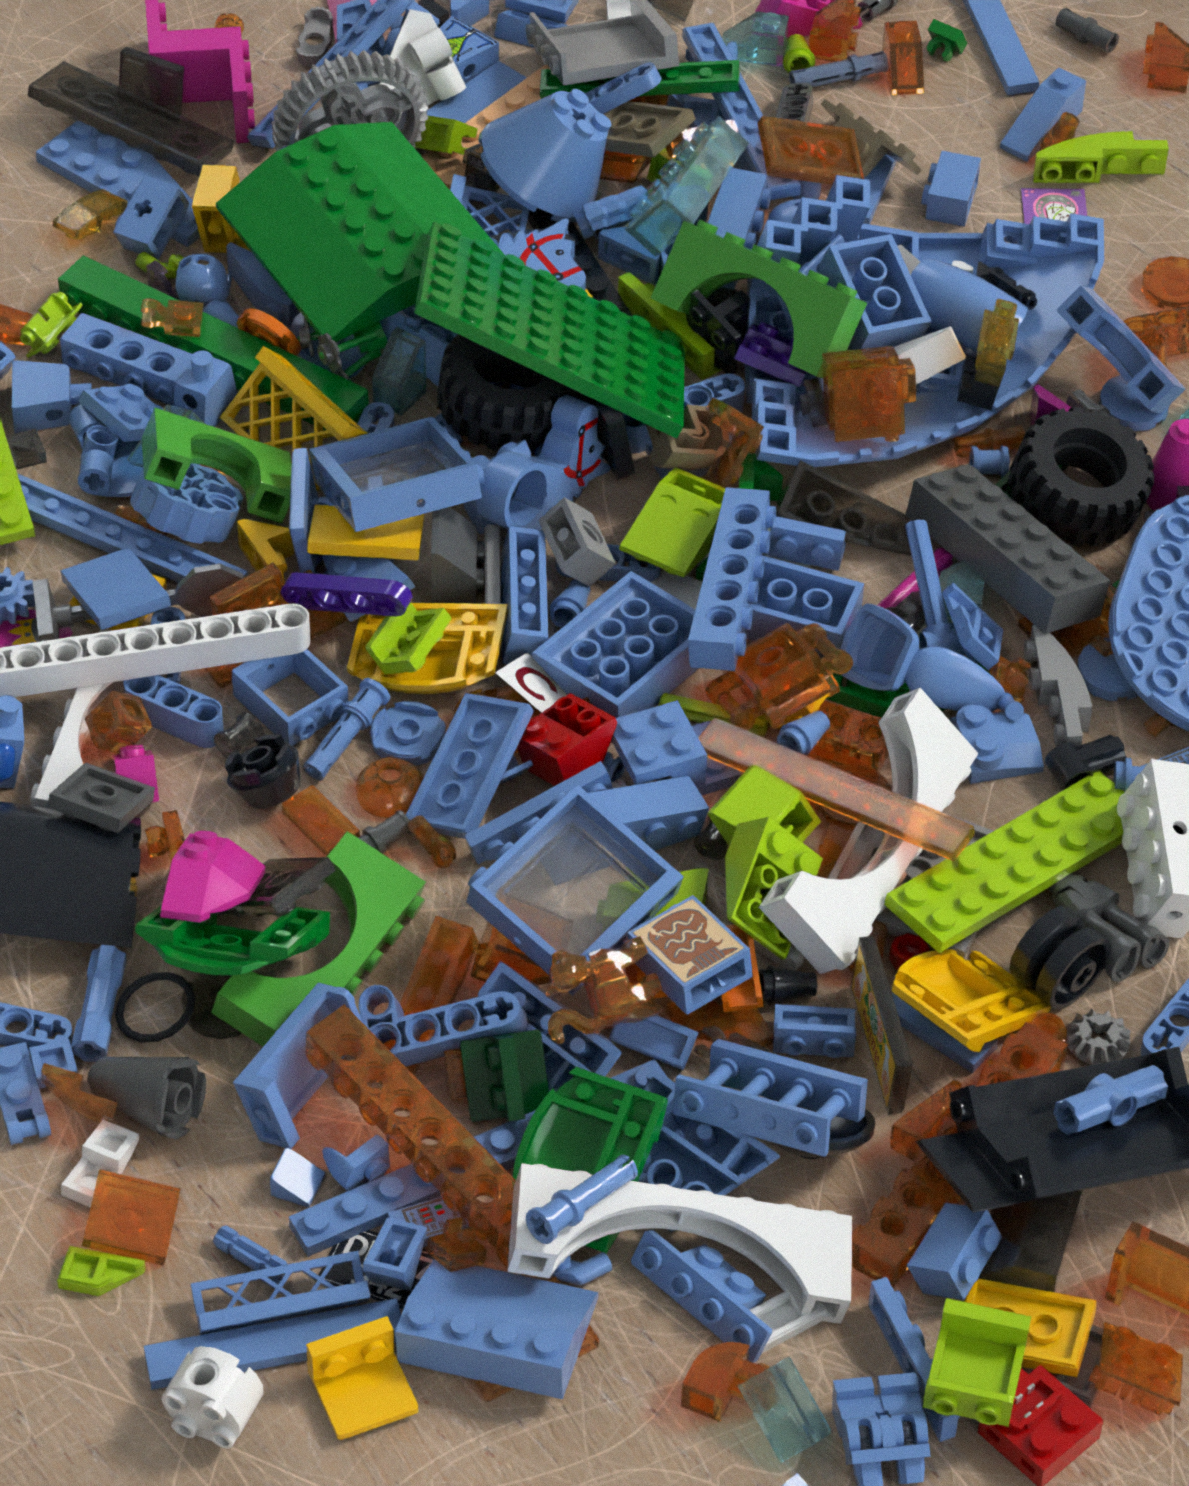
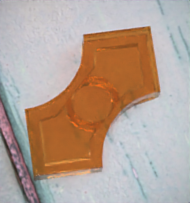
M673 1001L666 1003V1013L670 1020L699 1032L696 1040L715 1042L717 1039L758 1050L773 1045L774 1035L757 1008L723 1012V1006L710 1001L686 1015Z

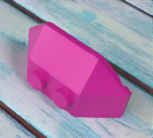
M211 831L190 833L172 859L160 917L200 923L209 919L210 913L226 911L250 899L265 874L266 866L229 838L217 837V834Z

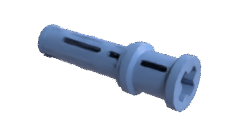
M364 678L359 684L360 690L352 701L344 703L341 708L339 721L303 765L305 772L309 776L319 781L323 780L360 730L369 728L373 722L372 716L380 706H384L391 699L390 694L379 682L370 678Z
M624 1154L620 1155L616 1160L573 1189L555 1192L550 1202L541 1208L533 1207L526 1213V1224L530 1233L541 1243L549 1244L557 1238L558 1232L565 1227H573L583 1220L586 1210L627 1182L634 1180L638 1176L635 1162L632 1160L629 1164L622 1167L630 1157Z

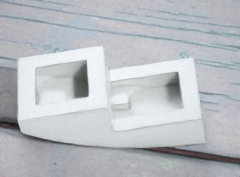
M102 1120L83 1144L82 1158L61 1184V1196L98 1211L128 1164L139 1141V1134Z

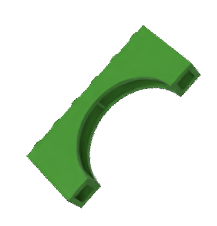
M699 219L697 225L683 221L651 299L689 315L691 293L699 290L707 299L718 288L730 282L741 279L763 280L781 296L792 319L794 341L788 363L814 376L833 382L867 305V302L855 297L858 291L839 282L836 288L827 285L829 277L813 270H809L808 275L799 272L800 264L784 257L781 258L780 262L771 259L772 251L754 244L752 250L743 246L746 240L732 233L726 232L725 236L722 237L716 234L718 227Z
M347 831L326 857L319 877L336 892L346 909L350 927L349 942L333 961L323 968L302 976L276 978L260 975L252 971L241 975H232L217 993L211 1013L256 1043L264 1046L317 983L343 987L354 997L363 980L360 977L365 970L369 973L375 970L384 954L381 952L382 948L386 943L393 946L404 930L405 926L402 923L406 917L414 919L422 908L425 899L420 896L426 881Z

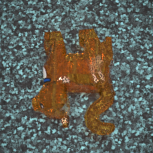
M641 936L625 941L621 949L600 948L584 956L571 954L560 949L552 954V966L549 971L552 986L546 990V997L568 992L583 983L593 1013L591 1018H586L579 1012L571 1009H560L553 1013L548 1021V1032L554 1042L557 1044L565 1042L563 1027L566 1024L573 1026L584 1034H595L606 1027L615 1026L620 1023H637L657 1016L663 1011L662 1006L656 1004L653 999L662 989L657 974H648L641 978L640 984L631 985L625 968L638 962L639 959L648 953Z

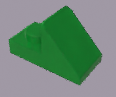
M741 448L738 488L767 490L770 493V501H780L783 483L782 474L766 461L757 460L756 454L749 448Z

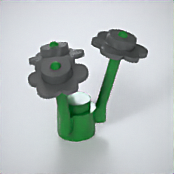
M304 318L305 327L298 328L299 336L297 339L301 342L302 349L309 348L311 357H315L313 340L318 339L317 351L322 363L328 365L332 373L351 381L349 376L369 361L382 356L380 349L388 346L386 335L379 322L354 333L352 340L339 345L331 339L328 333L321 336L317 332L311 333L310 325L306 318ZM356 346L360 354L367 352L366 355L343 371L341 368L342 362L339 357L340 352Z

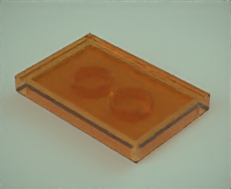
M761 116L758 121L767 176L830 185L833 184L836 175L864 179L854 129Z

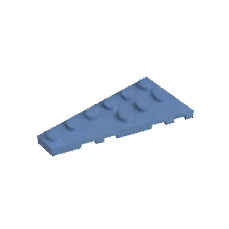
M104 101L36 151L38 163L125 211L131 200L133 190L139 186L144 175L178 186L190 204L171 238L186 247H189L200 238L192 209L193 200Z

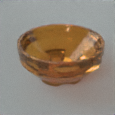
M395 757L378 759L365 766L358 775L356 798L361 807L371 815L388 819L398 810H401L406 815L424 777L417 766L404 759ZM387 769H394L402 774L393 781L384 780L379 776L381 772Z

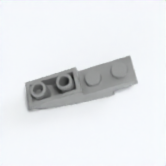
M1032 625L1030 640L1024 641L1025 662H1031L1032 668H1029L1030 690H1036L1038 705H1048L1050 718H1056L1057 724L1054 725L1055 746L1067 742L1073 743L1075 747L1080 746L1083 739L1082 732L1089 731L1093 708L1089 691L1078 667L1065 648L1052 634H1045L1037 626Z

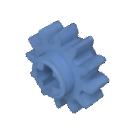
M6 567L3 573H0V625L2 621L7 620L13 625L16 624L17 615L29 617L28 607H35L33 580H25V573L23 571L13 576L11 575L10 568Z

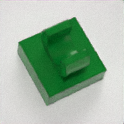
M933 19L928 28L932 39L927 44V51L929 55L933 56L937 48L944 47L945 50L942 53V58L945 62L951 60L953 51L962 54L968 44L962 30L936 19Z

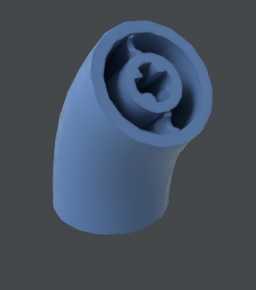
M928 258L920 262L911 273L913 282L932 321L928 328L938 331L951 326L958 342L976 354L980 346L999 352L1020 326L1028 311V307L995 285L968 271L942 261Z

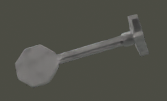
M220 563L193 568L177 584L176 589L166 591L169 594L171 606L180 605L181 608L201 617L231 613L247 597L243 573ZM48 579L32 581L39 640L59 639V628L74 626L75 622L92 620L82 605L73 607L70 604L56 606Z

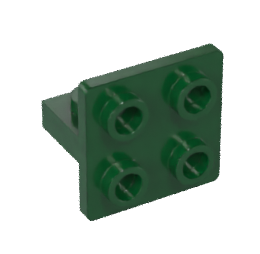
M535 1029L460 1041L468 1112L471 1121L477 1122L497 1118H505L508 1121L525 1119V1114L535 1111L549 1093L542 1036L539 1030Z

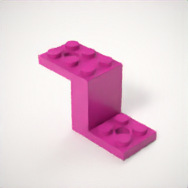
M145 0L153 105L232 100L236 143H249L247 136L249 129L255 128L254 108L248 109V107H253L254 97L253 84L251 83L250 61H244L250 60L248 40H242L241 28L223 27L167 31V23L160 24V22H167L165 2Z

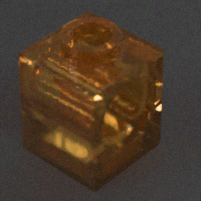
M111 691L84 718L96 748L120 753V747L135 745L153 727L141 698L117 691Z

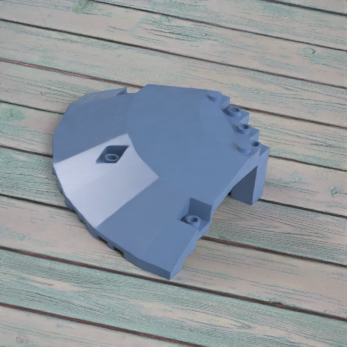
M836 175L826 201L802 197L792 223L767 219L757 245L772 251L771 259L780 262L781 258L784 257L800 264L802 267L805 263L810 262L838 234L843 236L845 243L892 234L897 246L901 244L920 262L928 258L951 265L953 261H962L974 268L972 273L974 275L977 274V266L980 261L989 268L1000 267L1005 274L1017 282L1016 286L1022 285L1036 294L1037 305L1027 311L1020 326L999 351L1004 353L1001 382L992 410L957 401L964 360L941 371L943 373H937L915 385V391L907 392L905 390L894 397L875 403V406L869 405L863 408L847 378L854 365L820 395L799 403L795 398L796 385L744 363L746 403L752 404L750 426L756 459L807 468L893 460L977 428L1031 390L1077 335V332L1056 310L1080 285L1094 289L1105 260L1104 219L1070 213L1067 221L1033 216L1030 224L996 219L994 224H986L983 233H919L864 224L870 209V180ZM747 279V296L751 300L745 335L752 323L759 325L760 322H764L779 329L778 335L790 339L787 329L790 327L779 302L777 291L763 280ZM960 344L965 356L967 354L976 357L977 354ZM873 354L864 355V356L861 357L860 359H862V358H864V357H867V356H870V355H873ZM807 372L803 381L811 374Z

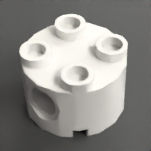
M195 1347L191 1354L190 1351L186 1354L161 1398L167 1412L174 1419L171 1424L172 1428L186 1438H193L197 1435L214 1442L219 1447L231 1448L264 1394L263 1384L257 1374L250 1367H248L246 1373L237 1368L236 1366L240 1360L227 1352L212 1347Z

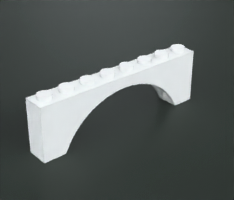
M921 688L894 698L879 721L891 763L893 793L888 826L883 840L872 859L859 873L850 879H826L804 871L778 879L759 906L763 913L819 974L835 969L843 970L854 961L857 947L861 941L870 935L873 930L872 923L877 915L886 908L884 904L887 893L894 890L905 879L907 875L905 870L910 862L922 852L923 841L938 826V817L943 809L955 799V790L971 773L970 766L978 755V752Z
M521 1164L513 1190L507 1272L550 1278L557 1267L568 1256L596 1239L626 1230L660 1228L697 1234L724 1244L746 1256L772 1277L783 1291H787L790 1295L789 1300L799 1317L810 1314L812 1310L816 1309L815 1301H822L830 1312L823 1315L818 1314L817 1316H820V1321L841 1324L851 1303L852 1216L837 1214L830 1210L818 1211L799 1208L792 1204L755 1201L749 1197L736 1198L704 1190L692 1191L674 1188L667 1184L655 1185L629 1181L586 1210L583 1220L573 1227H565L558 1232L557 1238L553 1242L544 1244L535 1239L530 1233L526 1224V1213L533 1207L541 1208L550 1202L552 1195L558 1190H571L591 1177L592 1174L585 1171L573 1172L554 1169L542 1164Z

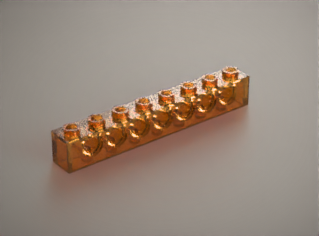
M345 1004L306 1031L305 1055L310 1064L319 1071L322 1069L332 1079V1084L336 1091L343 1098L349 1097L359 1107V1112L363 1119L370 1126L376 1125L386 1135V1140L390 1147L397 1154H404L413 1163L414 1170L420 1179L425 1183L431 1182L441 1192L442 1200L447 1207L454 1212L459 1211L468 1220L469 1227L474 1235L481 1241L487 1240L496 1249V1254L501 1263L508 1269L510 1231L505 1229L504 1226L511 1224L513 1190L516 1180ZM345 1055L354 1056L356 1059L347 1061L340 1057ZM371 1083H379L383 1085V1087L375 1089L367 1085ZM397 1111H406L411 1115L401 1117L397 1116L394 1113ZM425 1139H433L438 1143L435 1145H426L421 1141ZM453 1167H459L464 1169L466 1172L456 1174L452 1173L448 1169ZM479 1196H488L491 1197L493 1201L486 1203L481 1202L476 1198Z
M1025 1022L1017 1034L1011 1032L1007 1036L998 1058L995 1061L993 1059L987 1061L981 1071L979 1082L975 1087L1062 1071L1064 1069L1068 1044ZM947 1113L942 1118L935 1137L958 1133L956 1123L950 1113ZM919 1148L915 1156V1163L909 1170L903 1168L900 1171L887 1198L881 1196L877 1200L871 1211V1218L866 1225L859 1224L852 1233V1267L874 1280L887 1277L892 1288L895 1287L909 1269L907 1264L944 1204H959L962 1200L921 1148Z

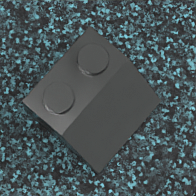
M450 507L432 511V603L476 604V590H484V568H477V563H484V541H477V526Z

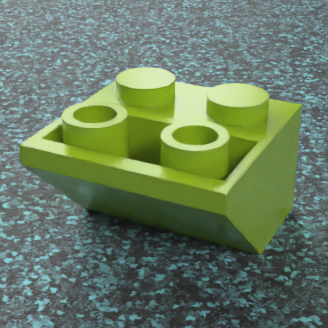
M751 765L707 813L728 845H730L737 824L770 817L802 843L821 822L800 790L757 765Z

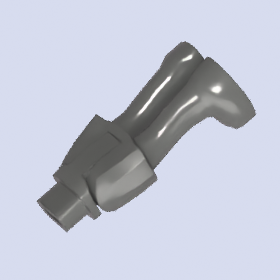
M1069 874L1047 888L1052 892V900L1056 907H1068L1082 918L1085 925L1084 928H1094L1109 940L1111 950L1106 959L1104 969L1113 981L1120 982L1128 978L1135 970L1138 961L1146 968L1154 967L1160 963L1168 952L1169 939L1157 928L1147 925L1121 910L1117 906L1119 894L1103 884L1093 880L1087 881V878L1082 875L1074 876Z

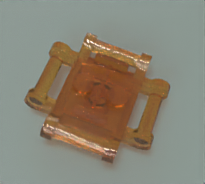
M785 623L747 645L745 655L738 656L735 671L722 670L723 675L708 683L705 693L712 703L719 704L729 714L730 722L737 730H749L753 727L755 719L761 715H764L770 726L776 729L784 724L785 718L825 695L831 697L838 693L840 687L832 674H845L850 671L853 666V658L847 651L838 649L827 638V632L819 624H809L796 632L788 623ZM813 648H817L824 657L820 659L818 653ZM736 688L744 694L747 700L742 705L730 694Z

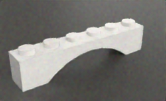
M123 681L75 688L74 698H69L65 705V721L63 726H58L55 730L52 754L46 755L44 758L40 784L35 783L30 799L31 805L48 807L49 794L83 765L81 755L85 740L93 724L104 711L124 696Z

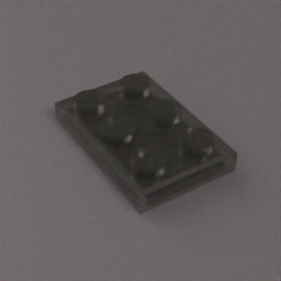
M329 857L268 859L263 863L266 866L265 874L250 899L226 911L218 912V914L236 915L237 917L244 915L260 917L265 914H275L276 917L285 915L297 906L295 901L301 896L312 894L321 889L326 884L324 879L335 872L336 869Z

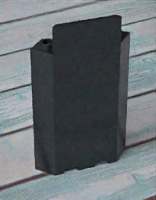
M1168 1048L1149 1055L975 1087V1085L966 1086L949 1092L951 1100L950 1114L956 1123L958 1133L915 1141L973 1213L1189 1169V1085L1180 1048ZM1152 1065L1163 1072L1164 1080L1168 1085L1166 1097L1138 1108L1133 1117L1124 1125L1116 1127L1110 1122L1105 1121L1070 1135H1066L1058 1128V1122L1053 1114L1055 1103L1085 1091L1090 1081L1099 1074L1106 1073L1116 1079Z

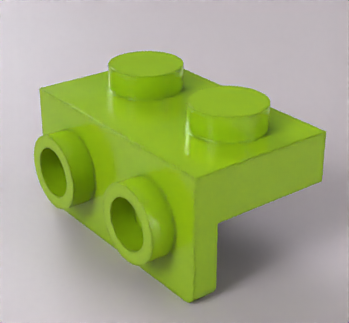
M410 602L402 616H386L365 648L385 675L415 672L424 665L426 656L434 644L443 637V631L452 618L445 608L417 611Z

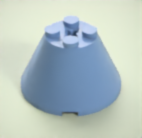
M572 89L571 92L558 91L488 123L478 138V142L482 143L484 150L480 156L492 178L518 203L532 212L539 208L553 214L551 220L559 222L567 218L569 223L577 222L574 214L582 211L584 204L596 201L611 121L589 103V99L584 92L578 89Z

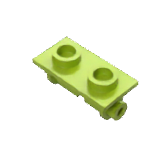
M63 292L49 295L47 300L38 309L41 315L39 313L34 314L21 329L20 340L25 345L32 347L26 354L28 358L40 351L46 354L59 343L57 336L60 332L67 331L77 319L74 315L83 306L81 302L72 307L67 302L68 297Z

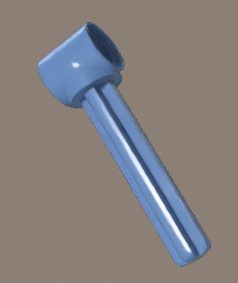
M925 520L910 521L906 524L905 529L926 622V628L922 629V632L919 634L920 649L939 646L964 656L963 647L954 624L948 623L927 522Z

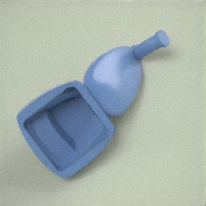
M870 603L863 605L845 635L838 658L837 671L856 684L879 691H896L906 683L910 691L921 688L937 707L959 711L966 705L976 704L986 707L991 712L1000 709L1011 720H1017L1023 715L1024 708L1022 704L1015 701L1011 694L1005 693L1001 684L981 666L967 657L943 647L930 646L920 649L918 635L910 625L883 607Z

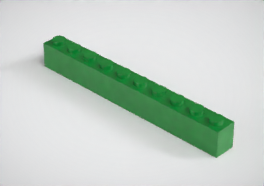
M84 255L58 278L59 292H63L68 297L67 302L72 307L80 302L83 304L78 313L90 315L191 354L197 351H207L211 353L212 357L231 365L235 386L239 391L260 364L255 356L264 346L283 356L356 423H358L364 408L369 405L368 389ZM267 375L258 385L259 395L271 393V379ZM292 398L280 399V409L287 413H292ZM271 401L265 402L266 404L271 405ZM313 417L302 418V420L314 425Z

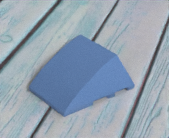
M650 1066L644 1090L664 1096L668 1099L658 1142L653 1143L638 1182L655 1185L667 1184L674 1188L692 1191L704 1190L725 1196L780 1158L778 1153L752 1136L674 1115L675 1082Z

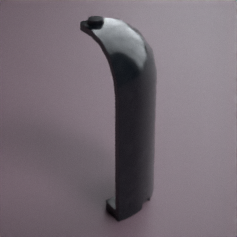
M0 801V933L132 948L137 896H135V891L130 890L131 877L136 878L139 876L141 849H139L141 838L140 817H135L119 833L101 829L97 825L81 819L66 817L62 812L45 806Z

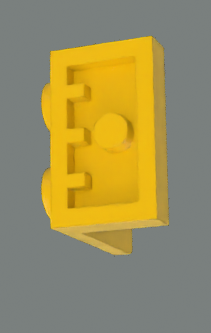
M388 1316L306 1344L308 1374L337 1439L343 1440L418 1413V1403L394 1353V1329Z

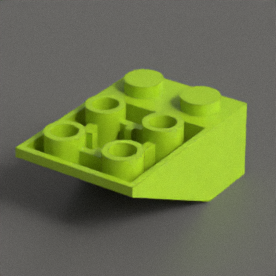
M675 467L658 483L621 542L619 550L632 555L637 560L646 561L660 567L669 574L684 578L710 552L725 488Z
M770 817L737 824L725 856L727 919L781 960H785L792 943L763 913L759 906L776 880L800 871L817 876L823 858Z

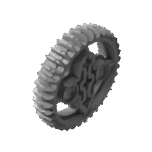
M365 50L356 56V54L350 51L347 57H342L337 53L335 60L329 61L324 58V64L319 67L312 64V71L309 73L301 71V80H291L292 89L283 90L284 99L277 101L278 109L273 111L274 121L271 122L273 130L272 139L276 151L280 150L283 146L292 145L333 125L392 122L415 148L414 142L421 141V132L426 130L425 121L428 119V107L424 96L425 92L417 76L412 73L407 65H403L398 58L393 60L388 54L381 56L377 51L369 55ZM377 81L396 88L390 90L384 84H376L360 90L355 82ZM321 98L322 107L304 115L309 107Z

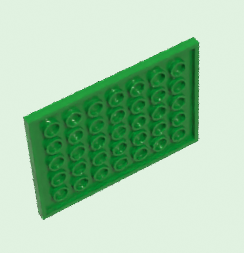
M433 222L427 234L414 310L415 314L677 439L684 426L685 348L680 344L682 339L677 334L669 330L662 332L652 327L641 316L632 315L631 317L619 311V308L610 301H598L588 296V293L579 286H567L557 281L554 275L545 270L539 269L536 271L525 266V263L514 255L507 254L505 256L496 252L489 243L481 239L472 240L461 235L459 229L450 224L444 223L441 225Z

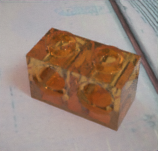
M824 700L818 711L826 714L830 721V727L806 757L877 779L889 755L879 726L881 717L872 716Z

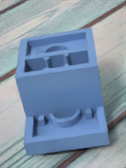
M678 700L616 718L617 726L611 741L635 785L653 780L660 781L689 776L702 796L729 788L741 777L738 768L711 720L691 726Z

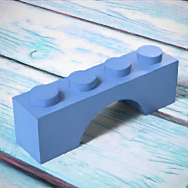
M1080 285L1056 310L1081 337L1107 358L1126 382V386L1149 411L1161 414L1186 390L1177 378L1093 289Z

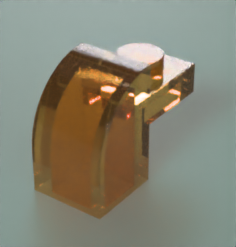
M739 1342L719 1343L702 1351L694 1360L682 1383L681 1407L721 1422L734 1396L774 1411L781 1398L783 1375L775 1372L768 1365L762 1363L755 1364L748 1361L750 1345Z

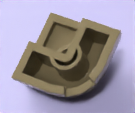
M686 405L684 409V426L677 439L645 424L653 445L648 458L652 465L658 468L674 469L677 467L681 470L692 471L710 467L724 454L730 442L729 432L719 407Z

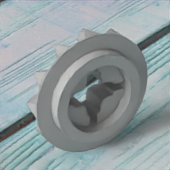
M1091 1008L1085 1015L1077 1013L1074 1020L1068 1023L1066 1043L1074 1056L1088 1064L1095 1065L1121 1060L1129 1050L1130 1030L1124 1027L1123 1018L1115 1019L1111 1017L1109 1010L1104 1014H1100ZM1092 1031L1097 1034L1106 1032L1105 1040L1101 1037L1091 1038Z

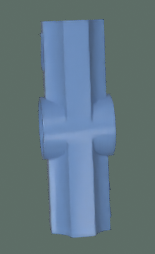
M1154 1065L1116 1079L1106 1073L1099 1074L1090 1081L1085 1091L1057 1101L1053 1114L1058 1122V1128L1066 1135L1080 1132L1105 1121L1110 1122L1116 1127L1122 1126L1133 1117L1138 1108L1165 1098L1168 1085L1164 1080L1163 1072Z

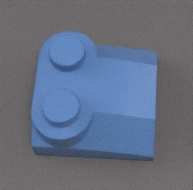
M971 704L962 707L957 712L956 717L950 718V722L978 752L970 766L971 773L968 776L970 784L1043 772L1044 764L1040 742L1030 716L1023 712L1021 718L1011 720L1005 715L1004 711L991 712L984 706Z

